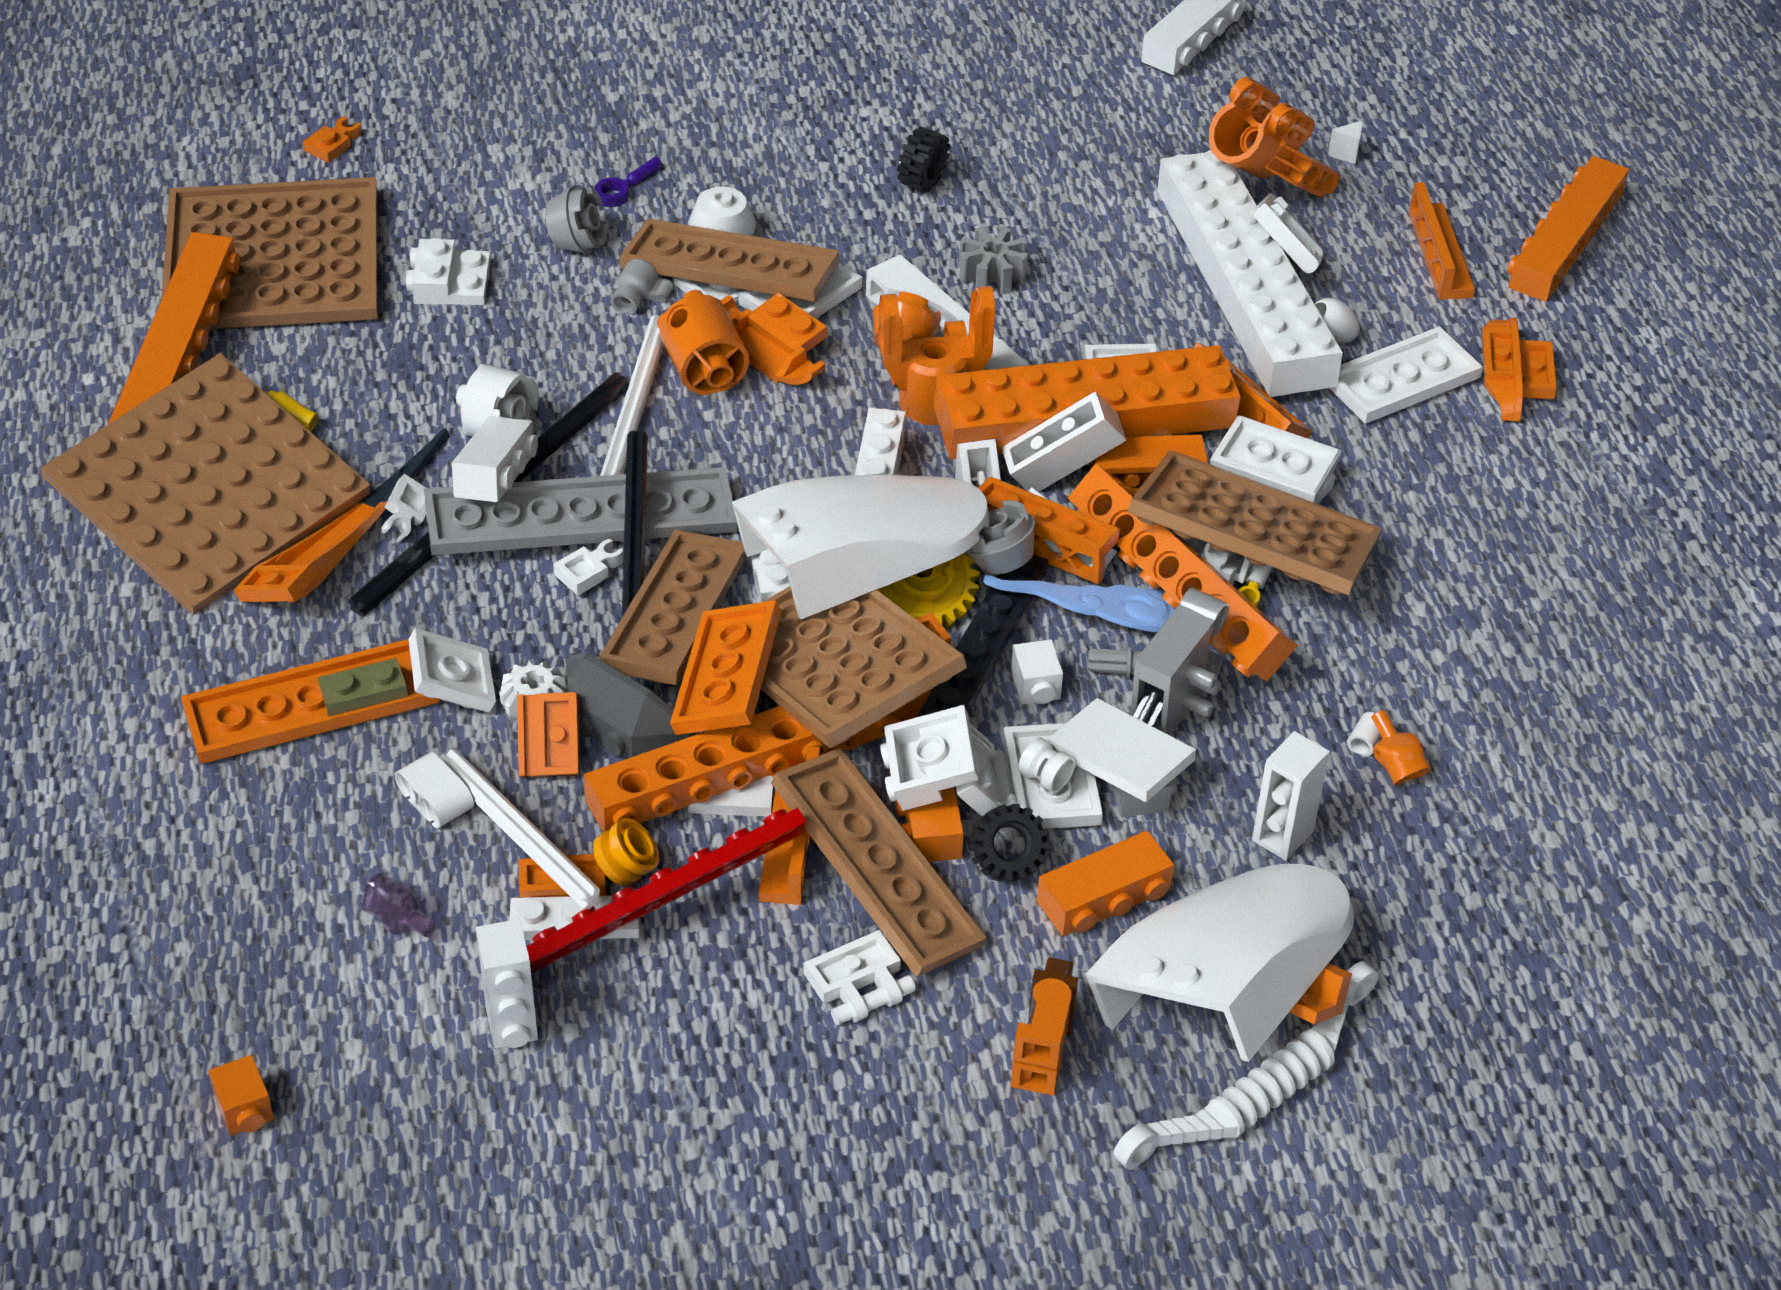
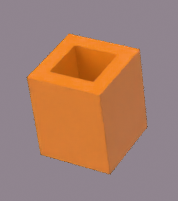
M252 1054L208 1070L213 1093L230 1136L240 1132L249 1133L256 1131L264 1123L274 1120L269 1095Z

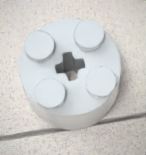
M481 364L472 374L467 385H461L457 391L456 402L458 406H461L463 433L473 437L489 416L528 420L531 409L537 410L538 389L535 380L520 372Z

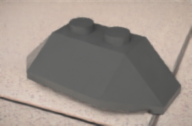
M570 653L565 658L568 692L578 693L579 734L583 737L590 736L602 743L605 749L612 755H621L628 759L695 735V732L675 735L670 725L673 709L648 688L589 653Z

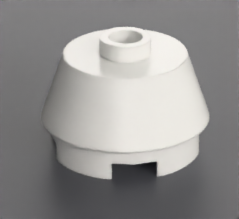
M714 187L705 190L699 195L688 220V225L753 236L756 228V219L745 196L740 191L730 187Z

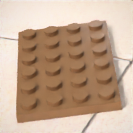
M1173 450L1168 451L1132 497L1128 513L1136 515L1143 523L1163 525L1173 529L1174 533L1180 537L1200 539L1210 543V546L1215 550L1221 552L1232 551L1245 556L1252 564L1272 566L1282 570L1286 576L1292 579H1306L1320 584L1323 590L1333 594H1350L1382 531V528Z
M790 586L763 601L776 600L782 612L761 690L829 748L845 742L852 735L882 720L886 715L906 703L914 701L918 696L940 683L948 681L952 676L967 668L962 653L878 590L871 591L804 619L798 617Z

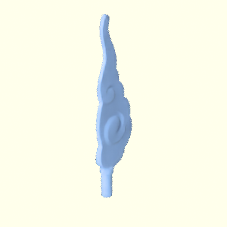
M985 575L983 580L985 584L996 589L1037 595L1077 613L1096 615L1119 625L1149 632H1158L1175 610L1161 597L1165 592L1153 589H1141L1127 585H1113L1107 588L1097 585L1082 587L1072 585L1061 586L1044 581L1001 580L991 575Z

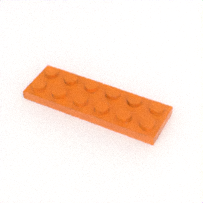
M408 639L181 696L183 709L200 764L440 702L438 698H429L415 692ZM397 658L407 686L408 697L328 717L317 677Z

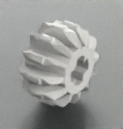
M529 660L525 667L513 665L511 673L503 675L501 691L499 692L500 703L503 704V709L506 710L509 720L518 718L517 695L568 693V683L563 678L559 667L550 668L546 660L539 665H533Z

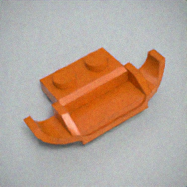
M779 292L753 311L747 308L741 312L730 295L720 300L749 352L750 364L775 383L805 384L825 370V363L820 360L813 364L807 360L806 353L828 337L827 326Z
M1509 317L1508 320L1493 319L1485 327H1482L1484 386L1498 403L1501 409L1502 421H1520L1523 398L1555 399L1557 387L1552 341L1519 340L1517 318Z

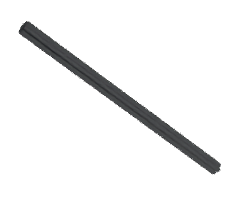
M618 372L611 374L537 438L538 447L535 457H531L525 465L523 473H519L513 482L522 481L628 389L627 378L621 376ZM427 531L349 598V608L352 612H356L359 616H365L435 556L431 555L429 532Z

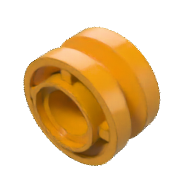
M621 819L610 830H606L597 836L593 842L594 857L600 869L611 881L620 886L627 887L632 885L642 875L648 874L658 866L659 852L654 839L640 823L633 819Z

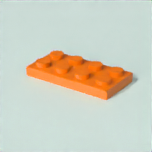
M776 600L702 612L670 720V725L675 735L752 724L782 612Z

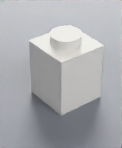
M1052 640L1014 644L1011 671L1021 704H1046L1052 700H1060L1063 672Z

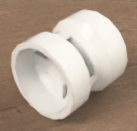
M1038 737L1024 750L1018 764V770L1029 779H1039L1042 787L1052 793H1057L1070 780L1076 767V760L1066 752H1056L1050 742Z

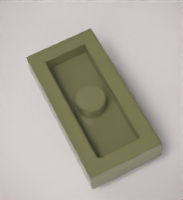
M397 658L317 677L328 717L408 697L407 686Z

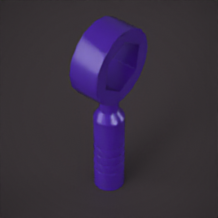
M653 157L629 173L625 180L619 178L600 180L594 189L602 200V206L619 207L625 204L629 197L628 187L636 186L661 169L662 162L658 157ZM609 190L618 191L615 195L605 194Z

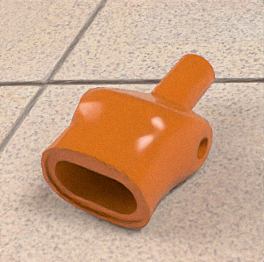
M1381 710L1371 716L1382 737L1375 744L1373 754L1375 759L1389 774L1393 786H1398L1416 777H1422L1431 770L1424 756L1423 745L1414 733H1397L1386 710Z

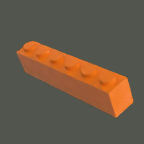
M1593 155L1584 167L1579 166L1575 172L1572 184L1566 183L1559 202L1554 200L1549 208L1547 218L1539 220L1534 236H1528L1523 243L1520 255L1512 257L1507 269V274L1511 275L1508 288L1547 302L1623 195L1630 169Z

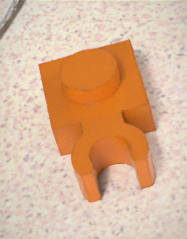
M343 116L336 121L334 128L331 129L324 125L302 142L303 150L329 163L351 147L350 140L356 139L362 134L361 123L357 122L349 127L348 117Z

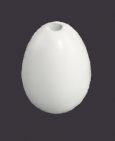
M1324 298L1314 303L1337 344L1351 342L1358 336L1360 331L1358 318L1344 302L1334 298Z

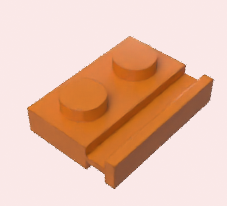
M578 693L517 695L519 777L580 775Z

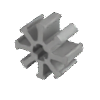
M986 227L976 228L974 240L963 236L960 241V281L963 284H967L969 281L976 280L975 288L989 286L990 282H995L1000 289L1001 295L1011 293L1012 281L1023 285L1026 280L1027 241L1024 237L1010 241L1011 229L1000 227L996 239L990 238L986 232Z

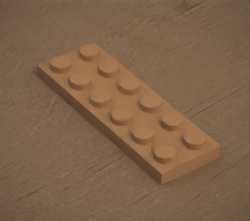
M647 218L619 256L621 268H625L626 264L632 259H641L651 264L659 275H665L670 278H682L699 281L704 284L711 283L734 289L757 291L767 295H775L779 292L785 297L814 302L840 263L839 250Z
M674 530L600 654L599 660L626 676L652 680L660 684L677 685L686 669L702 612L720 607L747 557L743 543Z
M842 748L775 774L771 782L773 787L791 810L799 808L806 821L805 830L916 978L982 947L986 940L985 935Z

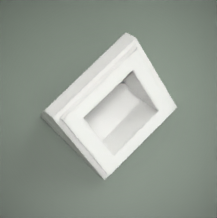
M1358 121L1332 129L1328 155L1355 164L1363 123Z

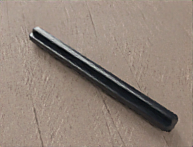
M635 430L627 434L622 617L644 582L648 435L644 431Z

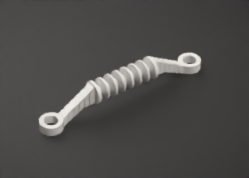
M1364 961L1353 965L1347 971L1352 973V978L1342 1014L1322 1021L1311 1029L1304 1030L1300 1033L1298 1040H1291L1287 1043L1286 1049L1277 1050L1273 1055V1059H1265L1261 1064V1068L1257 1067L1250 1070L1248 1078L1242 1077L1238 1079L1235 1087H1227L1222 1093L1223 1097H1214L1196 1115L1155 1123H1141L1132 1127L1119 1140L1113 1152L1114 1157L1126 1169L1133 1170L1147 1160L1157 1146L1196 1142V1140L1221 1139L1222 1137H1239L1243 1134L1245 1127H1252L1256 1124L1257 1117L1267 1116L1270 1112V1107H1279L1283 1102V1098H1291L1296 1089H1302L1307 1085L1308 1079H1316L1320 1075L1321 1070H1328L1333 1066L1335 1062L1334 1054L1348 1005L1354 1006L1365 998L1376 985L1379 974Z

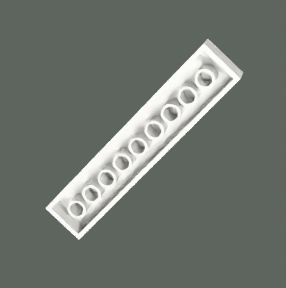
M1211 150L1204 153L1179 154L1174 157L1161 158L1158 192L1269 397L1338 387L1343 352L1281 246L1252 215L1257 205L1235 167L1217 159Z

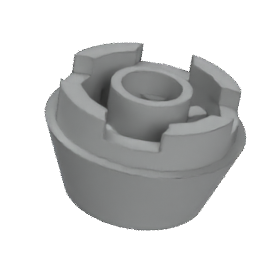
M573 185L548 201L545 211L546 227L552 242L557 248L591 253L597 246L605 244L608 225L607 222L601 223L597 206L603 205L593 187L582 188L578 185Z
M1002 501L1004 508L989 511V526L981 529L979 532L980 540L966 551L983 572L988 574L1008 573L1026 564L1033 556L1035 521L1020 502Z

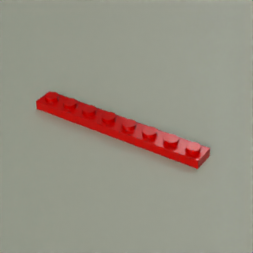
M797 807L788 813L785 809H780L767 816L763 820L764 825L750 832L748 828L736 831L726 838L725 845L713 851L707 847L695 852L687 859L688 864L674 871L672 867H667L656 872L649 878V884L637 890L633 887H628L617 892L610 898V904L598 910L592 906L590 909L578 912L571 918L572 923L559 930L555 926L542 930L532 938L534 942L526 946L531 974L804 834L806 821L799 808Z

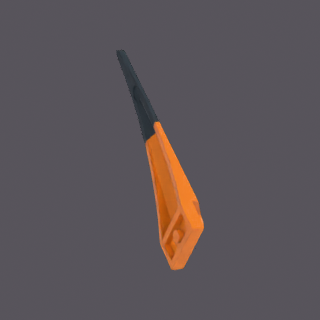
M447 428L441 430L405 465L357 504L310 536L256 565L234 589L241 602L266 603L286 601L291 603L307 596L327 577L386 510L384 507L397 481L404 474L413 479L448 440L450 434Z

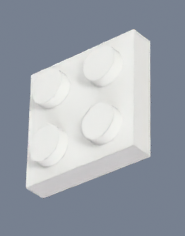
M415 628L408 639L415 692L429 698H438L460 704L465 708L490 712L496 702L488 649Z

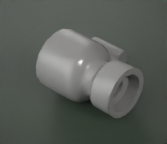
M632 259L626 264L618 278L619 287L611 297V305L616 311L632 315L637 311L643 299L665 303L674 285L671 281L658 277L656 269L648 262L641 259Z

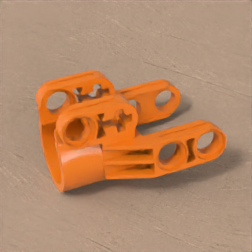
M1250 77L1239 79L1230 91V103L1223 106L1216 113L1209 127V143L1212 153L1217 159L1258 178L1278 175L1291 184L1320 198L1325 197L1323 195L1325 193H1333L1340 180L1338 172L1331 169L1327 164L1299 150L1301 145L1308 140L1314 131V120L1301 110L1285 102L1279 104L1280 96L1267 86Z
M992 286L976 287L971 293L969 336H967L965 322L959 320L944 323L943 337L913 339L911 326L903 325V319L899 316L897 295H880L878 344L883 365L891 376L892 385L899 388V406L901 410L905 411V415L913 421L924 425H939L933 408L937 375L981 371L992 357L995 322V299Z

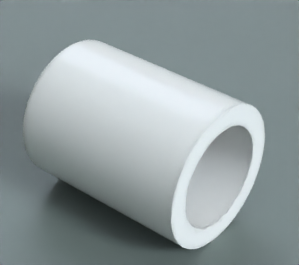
M1374 712L1364 713L1347 739L1348 748L1365 757L1372 755L1375 744L1382 738L1371 718L1375 714Z

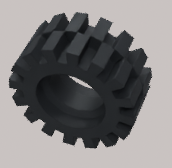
M920 126L918 129L913 130V135H909L907 138L908 144L903 145L902 150L904 152L903 155L899 156L898 161H901V164L897 166V171L899 172L897 178L901 184L926 193L932 189V186L937 184V179L941 180L943 176L941 172L946 169L947 164H945V161L949 159L950 153H947L950 149V144L948 143L950 140L946 135Z
M1004 804L988 811L978 819L976 827L972 829L970 837H973L972 843L969 844V848L975 855L972 858L974 864H979L982 867L980 871L985 876L989 874L993 876L992 880L1015 882L1034 874L1039 870L1038 867L1044 864L1047 859L1045 853L1050 850V842H1046V836L1049 835L1048 828L1043 829L1041 825L1043 819L1032 814L1034 810L1028 807L1020 808V804H1011L1009 806ZM1012 827L1022 834L1025 847L1023 853L1017 859L1003 858L996 851L994 839L1001 828Z

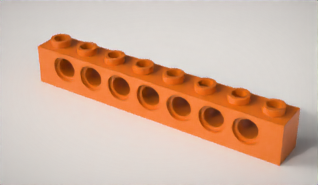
M1096 463L1067 497L1078 508L1076 511L1120 528L1119 541L1115 545L1121 550L1117 555L1135 569L1139 566L1143 570L1139 576L1157 590L1161 587L1165 591L1161 597L1174 609L1177 608L1184 594L1191 587L1228 603L1229 612L1226 621L1219 633L1214 637H1210L1209 643L1223 655L1230 652L1235 657L1231 664L1243 675L1250 678L1254 673L1267 682L1298 645L1184 539L1175 534L1173 529L1160 524L1149 525L1143 523L1136 515L1128 513L1131 499L1135 494L1118 478Z
M904 705L886 715L882 720L869 725L849 737L845 742L839 743L832 748L825 745L781 706L755 714L750 725L709 730L585 773V802L603 832L610 830L615 823L623 818H630L638 823H642L659 816H666L695 802L703 803L712 796L725 791L742 789L752 781L769 775L775 776L777 772L806 761L808 746L820 747L821 756L838 748H842L843 751L851 750L858 745L885 737L884 726L903 721Z

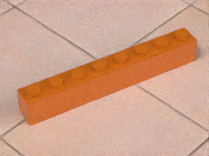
M197 232L190 233L108 424L197 368L199 354L207 348L208 333L211 325H216L218 321L221 301L228 297L231 277L233 274L238 273L240 267V255L235 252L232 237Z

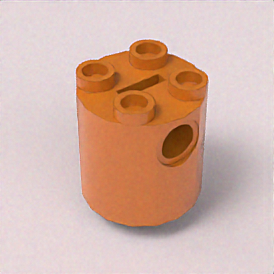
M691 290L682 299L671 305L658 318L657 326L660 331V338L682 383L689 391L698 395L726 391L738 384L746 374L750 364L749 352L725 306L719 299L711 295H704L700 290Z

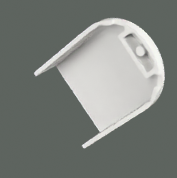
M847 475L801 479L769 487L732 502L745 554L747 557L769 549L784 566L800 619L902 580L963 554L980 540L979 532L983 527H988L990 522L987 501L981 490L963 480L948 477Z
M1278 864L1261 867L1198 890L1150 914L1122 934L1085 975L1107 1027L1114 1029L1143 994L1224 1012L1241 1060L1249 1062L1343 946L1354 924V910L1344 883L1333 873L1325 869L1305 864Z

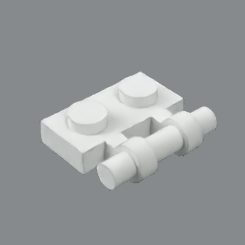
M880 930L803 963L804 975L824 1004L839 997L844 1003L831 1009V1016L836 1025L851 1019L854 1023L867 1018L869 1011L885 1004L888 1007L902 1002L903 996L916 990L915 984L909 975L896 981L891 974L900 971L901 960ZM874 982L878 989L862 996L857 991Z

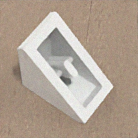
M995 439L957 444L955 479L968 482L977 488L990 476L1001 480Z

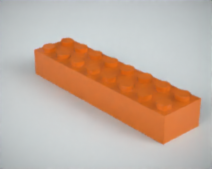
M1214 345L937 375L933 408L949 459L953 460L957 457V444L995 439L997 454H1003L1001 447L1095 391L1117 412L1125 437L1164 436L1230 428L1236 419L1241 396L1221 346Z

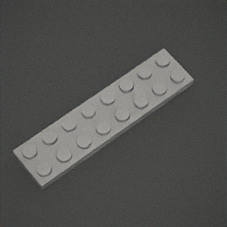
M726 467L647 473L645 539L668 538L674 530L702 535L737 532L738 524L732 505L733 498ZM626 474L513 482L511 489H507L498 502L456 498L453 494V487L424 489V501L431 555L601 543L607 539H612L613 542L624 541Z

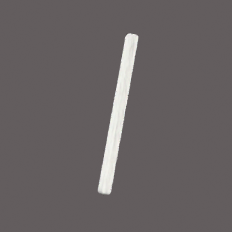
M658 315L650 318L600 476L624 474L626 468L627 434L632 430H638L664 346L657 326V320L660 317Z
M450 749L447 754H441L440 758L466 784L473 797V801L581 908L590 909L594 904L601 902L600 889L457 750Z

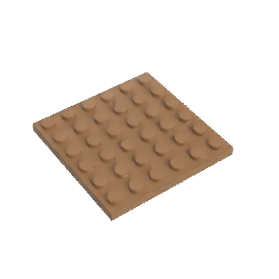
M376 177L169 189L161 300L190 233L197 232L232 237L235 252L240 255L238 273L232 275L227 299H222L219 306L218 321L216 325H211L210 329L378 319V206Z
M221 353L41 467L42 477L193 615L236 587L256 565L310 536L370 494V484Z

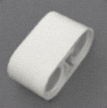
M434 752L424 755L395 772V780L401 793L405 797L410 796L411 798L408 800L429 822L433 820L434 823L432 825L437 829L474 807L473 797L466 784Z

